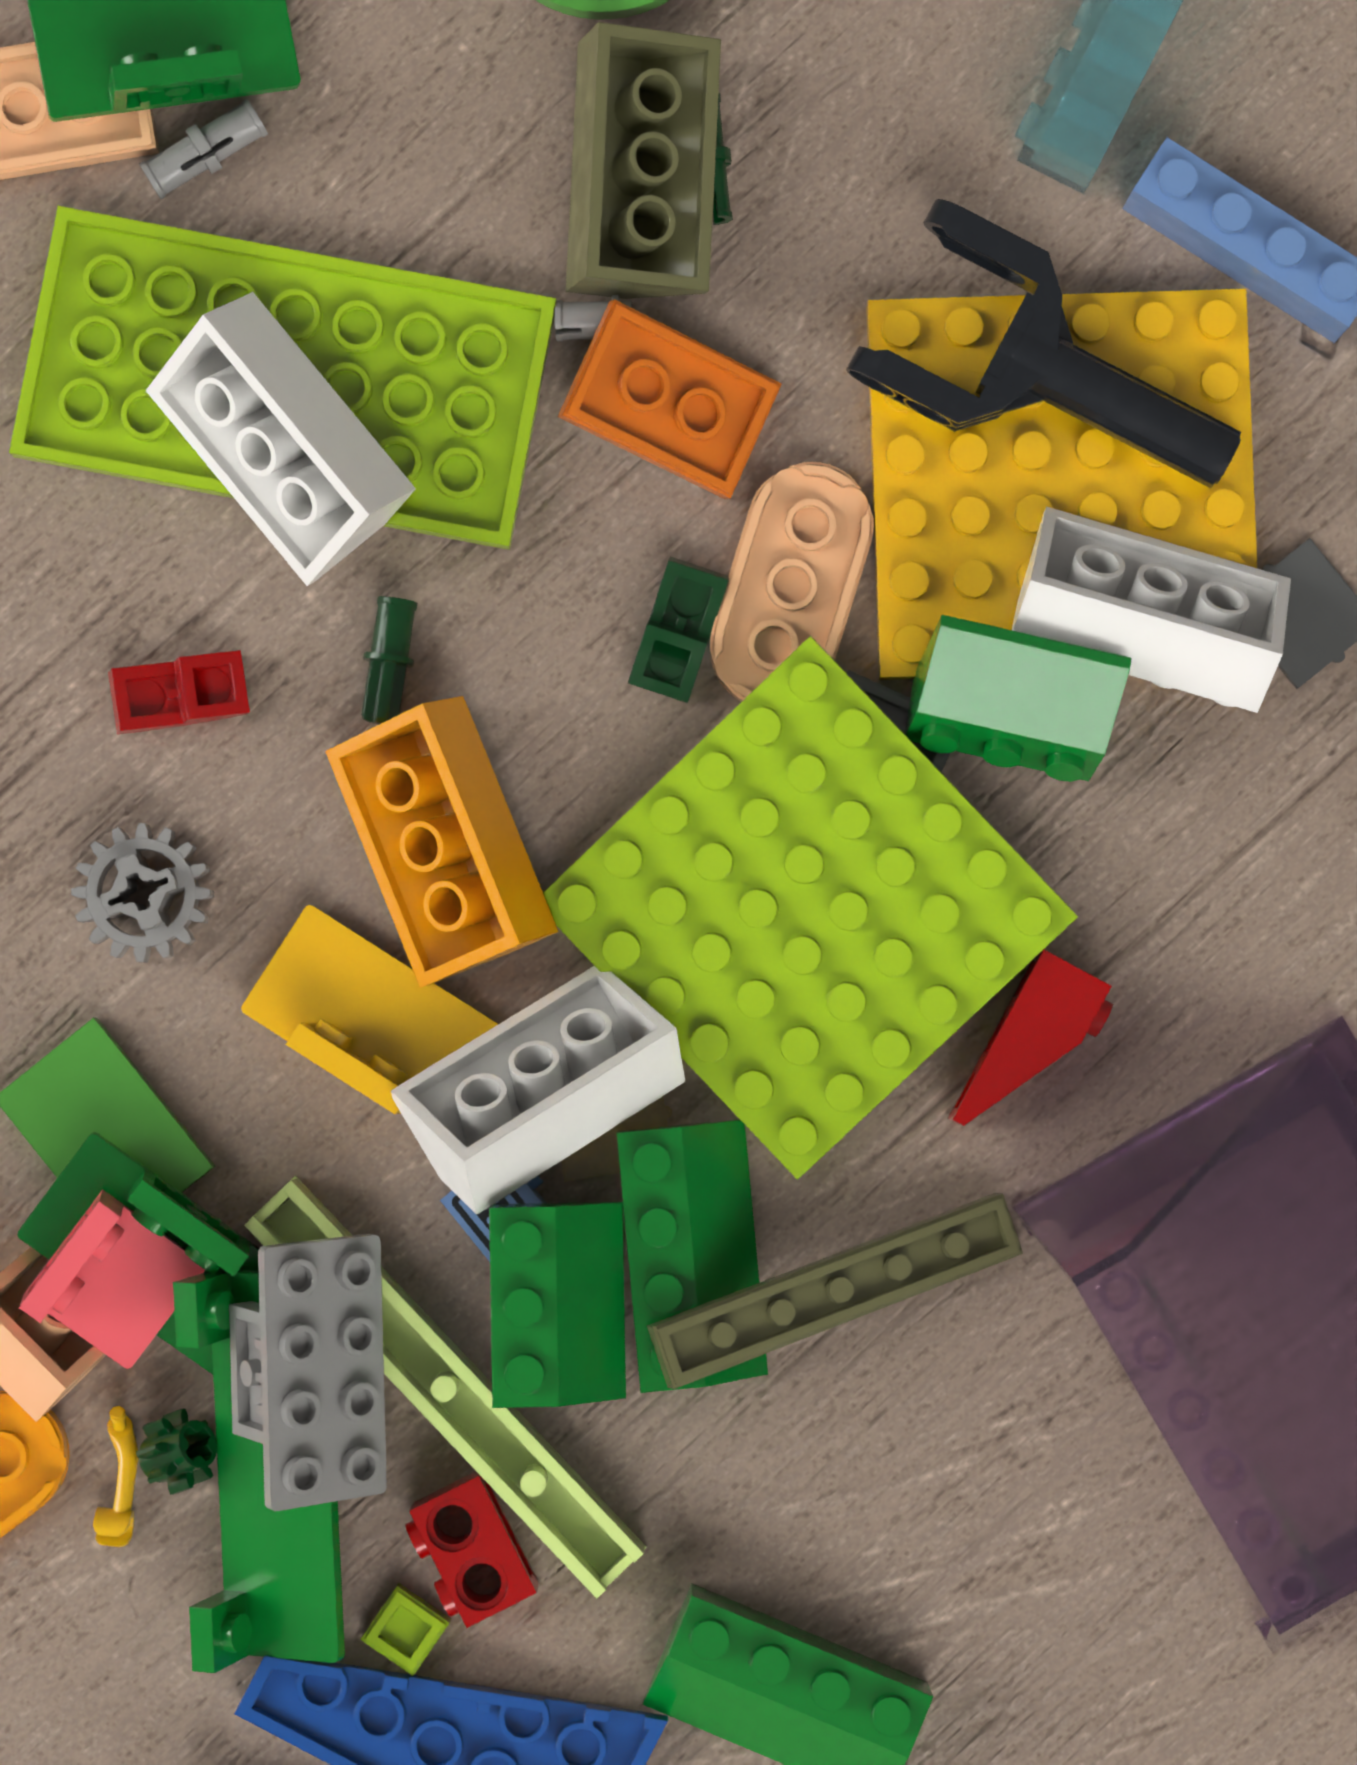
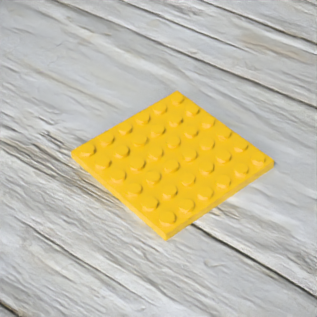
M1246 289L1062 294V309L1074 345L1241 432L1240 444L1220 481L1217 484L1214 483L1212 488L1197 482L1045 401L1004 413L998 419L953 432L869 388L879 680L914 679L919 662L941 615L1012 630L1018 598L1046 506L1257 568ZM1026 295L868 300L866 304L868 348L874 351L889 350L980 397L979 394L975 393Z

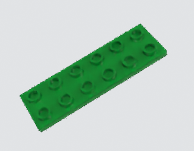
M219 1269L216 1274L207 1271L173 1282L176 1348L199 1349L212 1344L224 1590L189 1607L192 1671L216 1673L247 1656L264 1657L266 1655L282 1659L336 1663L345 1657L338 1501L281 1511H273L266 1508L264 1498L263 1444L232 1433L229 1304L248 1301L259 1303V1271L239 1270L233 1277L225 1270Z

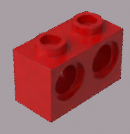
M476 1471L412 1504L409 1512L413 1520L405 1524L407 1533L421 1559L431 1555L442 1577L434 1582V1586L444 1609L450 1617L460 1614L466 1628H469L537 1593L539 1585L537 1577L492 1487ZM449 1505L460 1506L471 1516L472 1529L460 1537L449 1536L440 1529L437 1522V1513ZM476 1564L490 1565L499 1573L501 1586L491 1594H478L468 1586L465 1578L466 1571Z

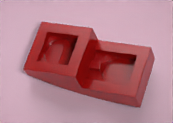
M241 650L178 657L173 662L111 668L108 672L117 735L192 725L250 713Z

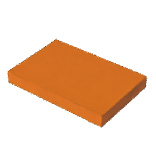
M613 299L609 301L557 417L726 500L731 499L782 384Z

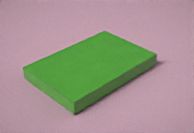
M93 1017L0 1092V1107L56 1177L60 1175L87 1137L93 1132L103 1136L181 1193L216 1167L98 1018Z

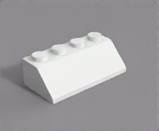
M254 292L203 314L146 389V392L306 586L317 581L383 527L416 490L409 479Z
M1046 506L1018 598L1012 631L1132 658L1130 676L1151 681L1162 688H1174L1212 699L1223 706L1239 707L1258 713L1283 655L1291 578Z
M593 966L392 1089L391 1094L393 1101L439 1178L475 1214H479L686 1081L676 1027L611 971L600 972Z

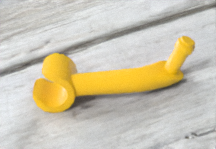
M115 1406L109 1412L110 1420L107 1423V1431L118 1460L113 1508L97 1507L93 1528L96 1532V1542L99 1545L123 1547L129 1544L133 1536L134 1510H132L139 1457L136 1455L138 1446L132 1421L126 1416L123 1407Z

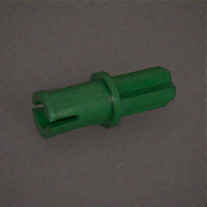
M379 596L377 598L378 609L371 652H364L363 657L364 660L369 662L361 715L363 720L377 725L400 714L406 670L414 666V660L408 658L414 614L418 603L387 596Z

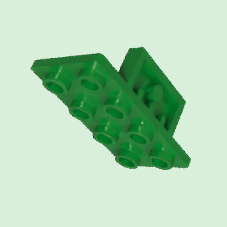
M27 0L48 116L53 122L294 90L300 85L301 78L286 0Z
M96 1132L91 1133L22 1224L17 1234L20 1240L47 1259H50L103 1189L133 1211L131 1215L145 1228L161 1237L165 1234L185 1248V1254L197 1265L205 1269L204 1272L208 1271L216 1274L219 1269H223L234 1277L239 1270L258 1271L259 1247ZM173 1312L157 1333V1336L213 1375L212 1344L199 1349L176 1348L175 1312Z

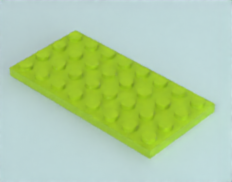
M57 206L9 449L11 456L234 498L146 392V389L203 314L254 292L416 488L384 527L510 550L553 328L556 298Z

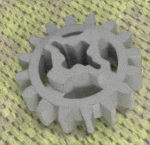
M138 823L135 838L130 839L129 835L122 828L112 829V837L115 845L108 848L94 841L90 846L93 853L98 857L95 864H77L76 869L88 877L87 886H78L71 889L72 896L86 899L88 905L87 908L82 909L75 915L77 922L94 921L97 927L89 937L93 944H100L108 938L113 939L110 955L113 957L122 958L130 946L134 947L136 962L148 963L152 947H156L163 958L169 959L174 957L171 941L177 938L186 944L192 945L196 940L188 929L192 921L208 923L210 919L203 911L197 909L200 900L214 898L213 890L199 887L198 879L209 873L210 868L204 863L191 865L189 859L194 855L197 847L191 842H186L175 849L173 847L175 831L166 827L159 834L157 840L152 839L150 825L146 823ZM141 851L161 853L170 859L175 867L166 868L161 871L151 869L146 858L142 856ZM115 864L118 871L111 891L102 894L105 877ZM139 878L150 884H163L157 887L156 892L149 895V903L151 905L149 908L135 902H122L130 899L129 895L134 894L138 890L136 880ZM185 892L182 908L176 919L171 923L168 911L175 895ZM126 915L137 919L141 930H144L146 936L130 935L119 929L111 920Z

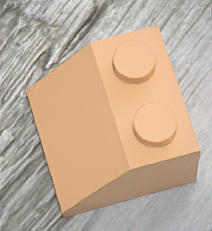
M30 1247L0 1272V1386L37 1422L68 1394L106 1354L51 1315L47 1314L42 1322L39 1323L19 1309L23 1294L49 1261V1259Z

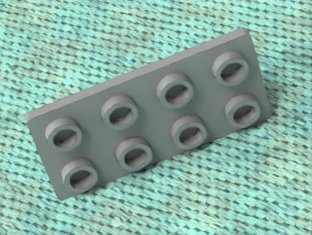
M360 1234L262 1246L258 1250L259 1303L248 1301L229 1304L232 1433L263 1444L265 1506L273 1511H281L382 1494L386 1491L387 1480L380 1237L374 1234Z

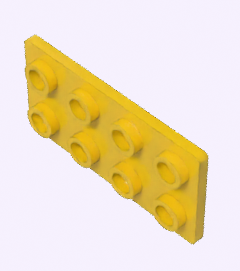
M307 905L303 909L241 1006V1010L245 1015L286 1040L287 1043L285 1045L395 1115L401 1114L393 1101L392 1089L498 1025V1023L435 983L420 988L412 968L312 905Z

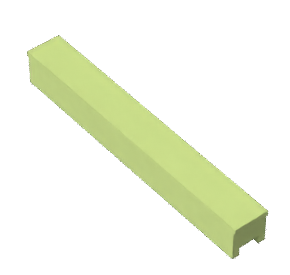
M294 1176L244 1225L263 1246L352 1236L297 1176ZM381 1266L384 1374L597 1599L606 1591L609 1584L632 1562L635 1563L644 1554L647 1546L516 1408H492V1382Z

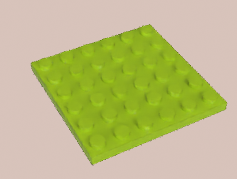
M812 636L808 637L543 892L556 926L600 972L611 971L676 1027L681 1058L797 1180L1078 918V915Z

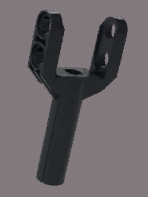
M943 199L935 200L923 223L930 232L938 237L945 249L1028 291L975 393L979 394L980 397L889 350L874 351L862 346L857 347L846 368L849 375L869 388L953 432L998 419L1004 413L1045 401L1209 488H1212L1214 483L1217 484L1220 481L1240 444V431L1074 345L1062 309V293L1049 252L953 202Z

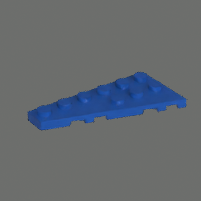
M267 1655L263 1657L234 1713L330 1765H646L668 1722L667 1715L418 1675L412 1676L405 1673L337 1662L327 1663L282 1659Z

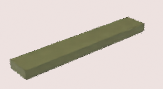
M993 1193L647 1325L667 1387L676 1389L1023 1254L1003 1193Z

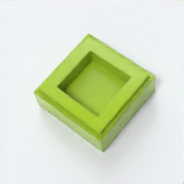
M398 1583L360 1640L414 1676L449 1625L451 1618Z

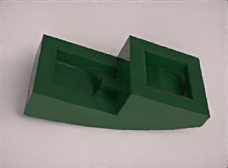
M670 556L628 684L688 703L711 636L715 617L718 614L729 581L727 575Z

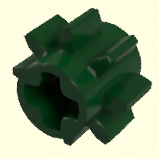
M182 1408L163 1415L162 1418L147 1423L142 1427L147 1438L142 1442L140 1449L136 1451V1455L139 1457V1463L143 1472L148 1477L147 1481L149 1484L167 1482L170 1495H175L189 1490L195 1484L211 1479L214 1476L209 1465L212 1464L216 1457L217 1441L206 1420L189 1421L186 1409Z

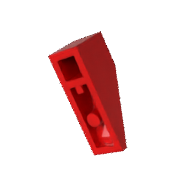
M1043 949L1029 964L947 1119L958 1125L965 1126L1081 1044L1086 1034L1097 1037L1113 1008V1004L1105 1000L1112 986Z

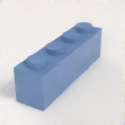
M1166 137L1133 188L1122 209L1335 343L1350 327L1357 316V257Z

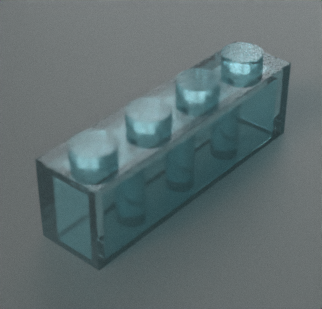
M1083 0L1071 25L1081 30L1072 51L1060 46L1043 80L1053 86L1043 107L1031 102L1015 134V137L1024 141L1017 161L1085 194L1183 0Z

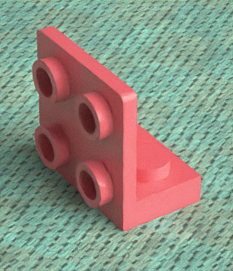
M102 1189L25 1291L19 1309L39 1323L42 1322L47 1314L51 1315L122 1367L129 1369L136 1363L173 1314V1282L201 1274L205 1269L192 1261L185 1254V1248L165 1234L163 1237L158 1236L141 1225L131 1215L133 1212L131 1209Z

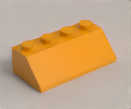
M464 696L422 703L325 751L420 988L510 954L559 932Z

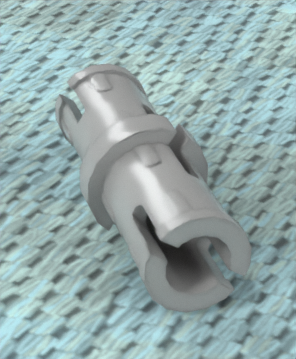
M248 99L242 101V104L199 129L196 124L185 130L188 135L187 137L146 162L142 161L139 165L159 198L163 199L166 197V194L207 169L211 174L222 169L220 164L222 160L260 137L264 138L268 135V132Z

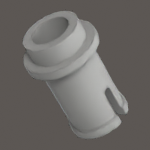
M612 295V300L615 299L633 308L632 301H620L619 295ZM556 301V341L593 339L609 301Z

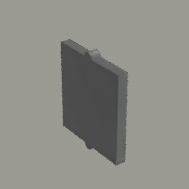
M1310 538L1275 566L1266 564L1262 568L1264 571L1291 578L1283 655L1278 667L1296 689L1301 687L1329 663L1342 662L1345 659L1344 651L1357 642V595Z

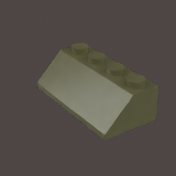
M598 22L578 42L565 292L605 297L619 295L622 299L693 295L709 292L721 39Z

